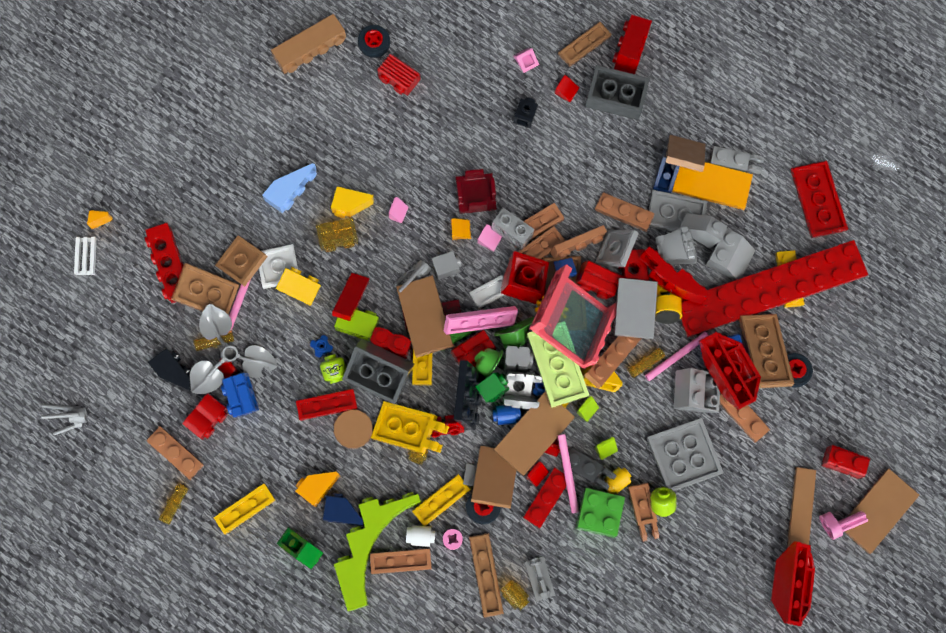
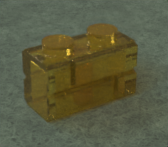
M353 217L316 225L321 251L332 252L337 247L342 246L344 248H352L358 243Z

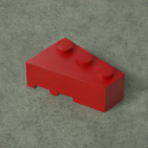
M631 14L630 20L625 21L622 30L625 31L624 37L620 36L618 42L620 50L619 53L615 52L612 61L615 63V70L635 75L650 30L651 20Z

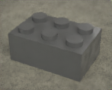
M596 65L585 107L639 120L650 78Z
M362 339L354 348L342 380L396 404L404 391L415 363Z

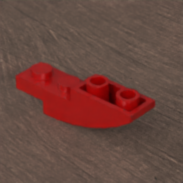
M650 246L639 257L652 270L648 277L668 292L682 299L700 304L710 296L706 288L697 283L689 272L682 268L677 273L674 267L661 258L660 254Z

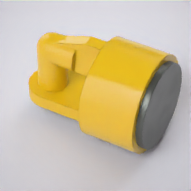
M657 284L655 320L663 324L679 321L682 318V298L672 293L670 295H662V292L668 291Z

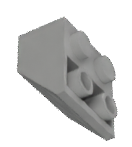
M694 368L677 370L675 376L674 409L689 412L719 413L720 390L710 373Z

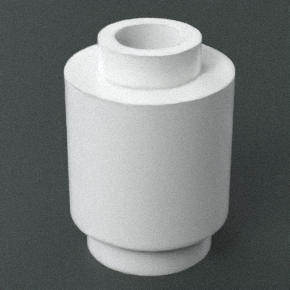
M412 525V527H407L406 543H411L412 546L430 547V543H434L435 531H431L430 526Z

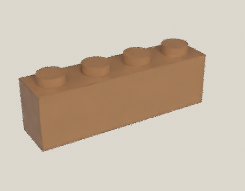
M332 14L271 49L272 56L284 74L287 72L292 73L299 65L311 62L316 55L325 54L330 47L342 44L346 39V33L335 15Z

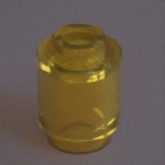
M510 580L500 590L503 593L502 596L514 610L517 608L522 610L529 603L527 600L529 595L513 580Z

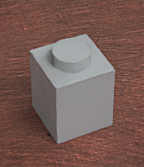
M453 251L432 258V265L438 280L458 274L459 267H462L459 256L455 257Z

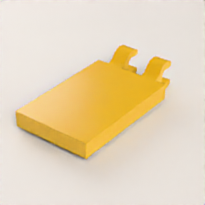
M383 401L371 438L425 454L426 449L440 453L443 445L430 440L433 430L447 434L449 426H446L445 423L437 422V416L434 414Z

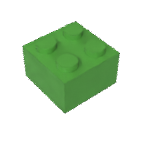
M585 488L576 529L612 538L617 537L625 497Z

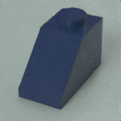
M664 148L653 190L671 193L680 166L666 163L667 149Z
M332 493L331 496H326L324 521L364 526L362 518L350 502L343 498V494Z

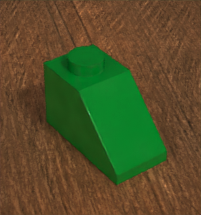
M499 373L491 374L475 386L486 403L496 402L510 389L507 385L509 382L506 380V377Z
M289 527L277 542V545L311 570L323 554L322 551Z

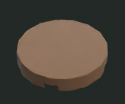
M348 410L337 418L334 424V434L336 440L342 446L348 449H358L367 444L371 439L373 425L365 413L359 410Z

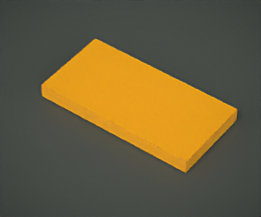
M706 162L703 172L679 167L672 192L745 210L753 174Z

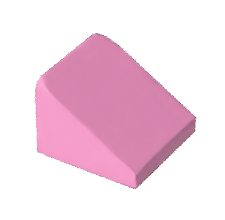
M527 48L513 55L523 73L539 65L532 48Z
M398 197L393 200L389 210V218L402 223L408 206Z
M486 224L477 243L494 252L502 236L493 231L490 225Z

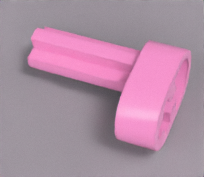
M862 511L839 521L836 520L831 512L819 516L824 530L832 540L843 536L844 531L868 522L866 514Z

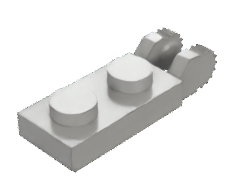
M714 146L710 164L742 172L761 174L762 167L748 164L749 161L763 163L764 157Z

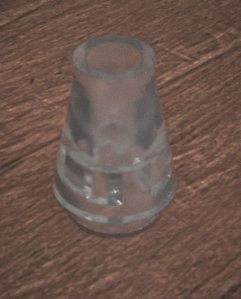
M882 151L874 152L870 159V165L874 169L896 172L900 166V162L895 161Z

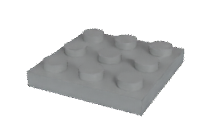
M702 418L647 437L665 487L673 491L724 473Z

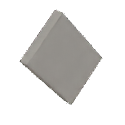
M652 190L648 211L655 213V216L649 227L673 232L679 229L685 214L705 215L708 201Z
M618 279L614 336L654 338L657 282Z

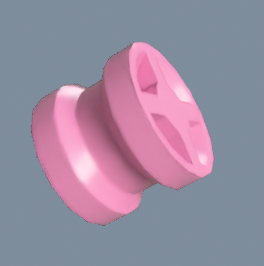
M450 529L444 533L443 543L446 548L455 550L461 546L463 537L458 530Z

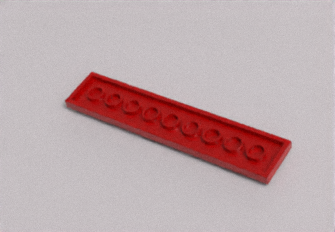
M852 240L709 289L707 292L710 296L702 304L682 299V318L680 320L688 338L738 321L742 315H756L867 277L869 274L857 245Z

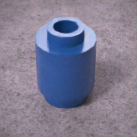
M506 405L496 406V410H492L493 422L497 421V425L516 424L521 419L520 408Z

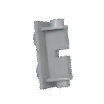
M544 556L524 562L536 601L555 596Z

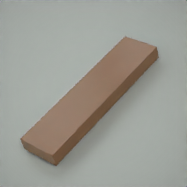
M795 468L787 546H790L794 541L809 545L816 470Z
M489 533L469 537L483 616L490 617L504 614Z

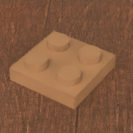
M237 236L215 266L245 287L268 256L240 236Z

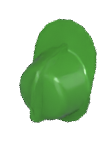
M535 317L527 318L509 328L494 333V336L500 337L505 349L508 346H517L519 348L526 343L528 339V326L532 324Z
M487 348L475 356V368L485 379L499 363L503 350L499 352Z

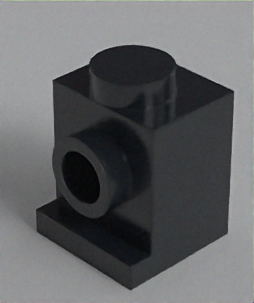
M529 97L520 99L513 123L531 128L538 108V104L535 103L534 99Z

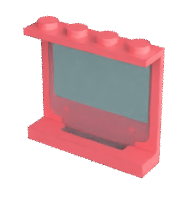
M566 264L555 272L529 329L585 369L590 365H595L599 360V352L604 347L606 335L611 331V323L616 318L617 303L607 308L568 278L572 268Z

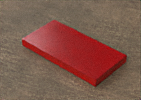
M822 161L791 168L811 239L847 231L848 226L828 162Z

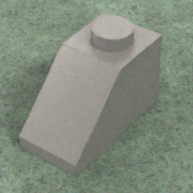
M685 214L679 227L687 225L692 238L710 249L722 240L727 225L712 216Z

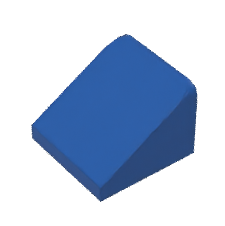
M572 258L553 262L555 271L567 264L572 268L568 278L577 275Z

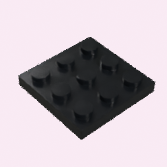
M460 360L453 420L468 430H476V425L479 424V413L477 411L478 406L481 405L482 397L475 386L481 383L484 378L469 361Z

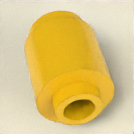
M616 468L613 471L617 475L614 480L608 477L604 479L610 486L606 490L608 493L618 494L631 483L630 477L632 476L626 468Z

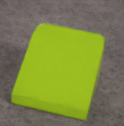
M589 396L577 411V414L587 422L599 409L592 396Z
M610 437L597 444L594 448L601 460L618 452L614 437Z

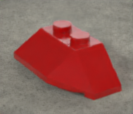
M718 332L699 340L704 364L722 396L738 410L754 403L757 400L761 376L742 343L723 336Z
M794 541L776 560L771 601L784 623L801 627L803 620L811 609L815 565L811 554V545Z

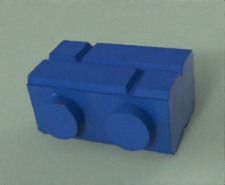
M241 373L222 380L221 390L223 395L227 396L229 402L227 410L230 415H233V418L259 411L248 373Z

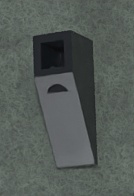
M166 348L148 361V364L160 379L191 392L190 370L186 365L183 367L178 361L181 358L174 350L170 352ZM195 394L202 398L205 396L204 394Z

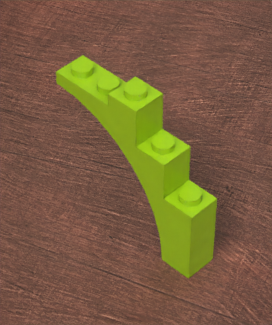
M414 492L402 495L403 499L395 501V498L384 501L382 506H380L379 500H374L373 497L363 499L362 504H359L365 528L362 529L361 526L350 529V533L346 534L353 558H349V555L338 558V563L334 564L348 612L368 605L365 591V572L374 542L382 530L396 516L406 509L421 503L418 494L414 495Z

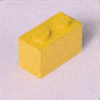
M292 266L290 269L285 268L276 289L311 306L321 287L318 284L319 279L310 275L306 278L300 275L302 271Z

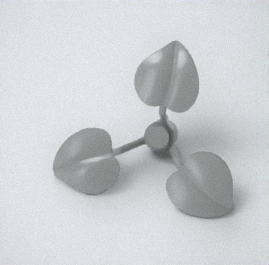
M212 304L207 305L203 310L199 320V330L202 336L208 340L217 337L224 348L220 352L221 360L215 366L209 361H199L191 368L190 388L191 392L195 394L212 392L222 384L224 376L217 368L224 362H231L237 358L244 360L242 370L252 378L264 376L262 374L263 367H269L270 371L278 366L272 354L261 346L252 345L247 347L244 352L245 357L238 354L236 347L228 346L221 336L228 334L231 330V318L225 311Z

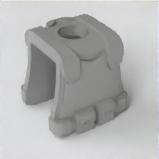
M687 225L681 226V228L669 234L655 238L661 258L672 266L697 263L694 241Z
M507 370L506 380L509 382L507 385L510 389L504 394V405L514 408L521 407L522 409L538 408L540 402L531 397L532 382L542 383V377L534 375V372L522 373ZM515 381H523L524 387L522 390H514L513 384Z

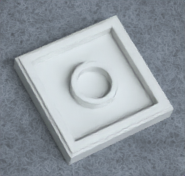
M293 244L262 250L268 256L259 267L263 289L277 286L285 268L290 269L292 266L298 269Z

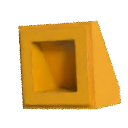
M90 210L87 224L91 229H94L112 221L113 218L106 211Z
M452 218V240L471 239L470 220Z

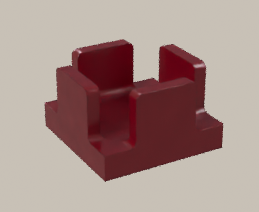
M484 169L465 171V176L455 177L459 214L497 210L493 173L484 174Z

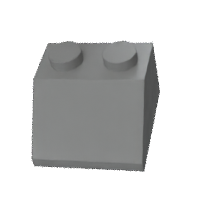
M726 228L722 240L715 245L705 266L733 280L741 279L755 249L742 235Z

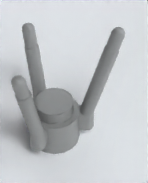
M420 260L396 280L394 285H398L412 273L398 291L402 292L414 278L419 280L429 277L428 273L432 269L427 263Z
M41 405L42 408L71 410L68 413L41 416V419L68 417L69 422L74 423L53 432V435L83 427L82 423H87L85 407Z

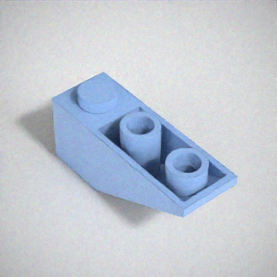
M312 163L274 180L262 195L264 200L281 213L289 210L294 203V198L304 192L306 183L313 181L316 177L317 170L315 164Z

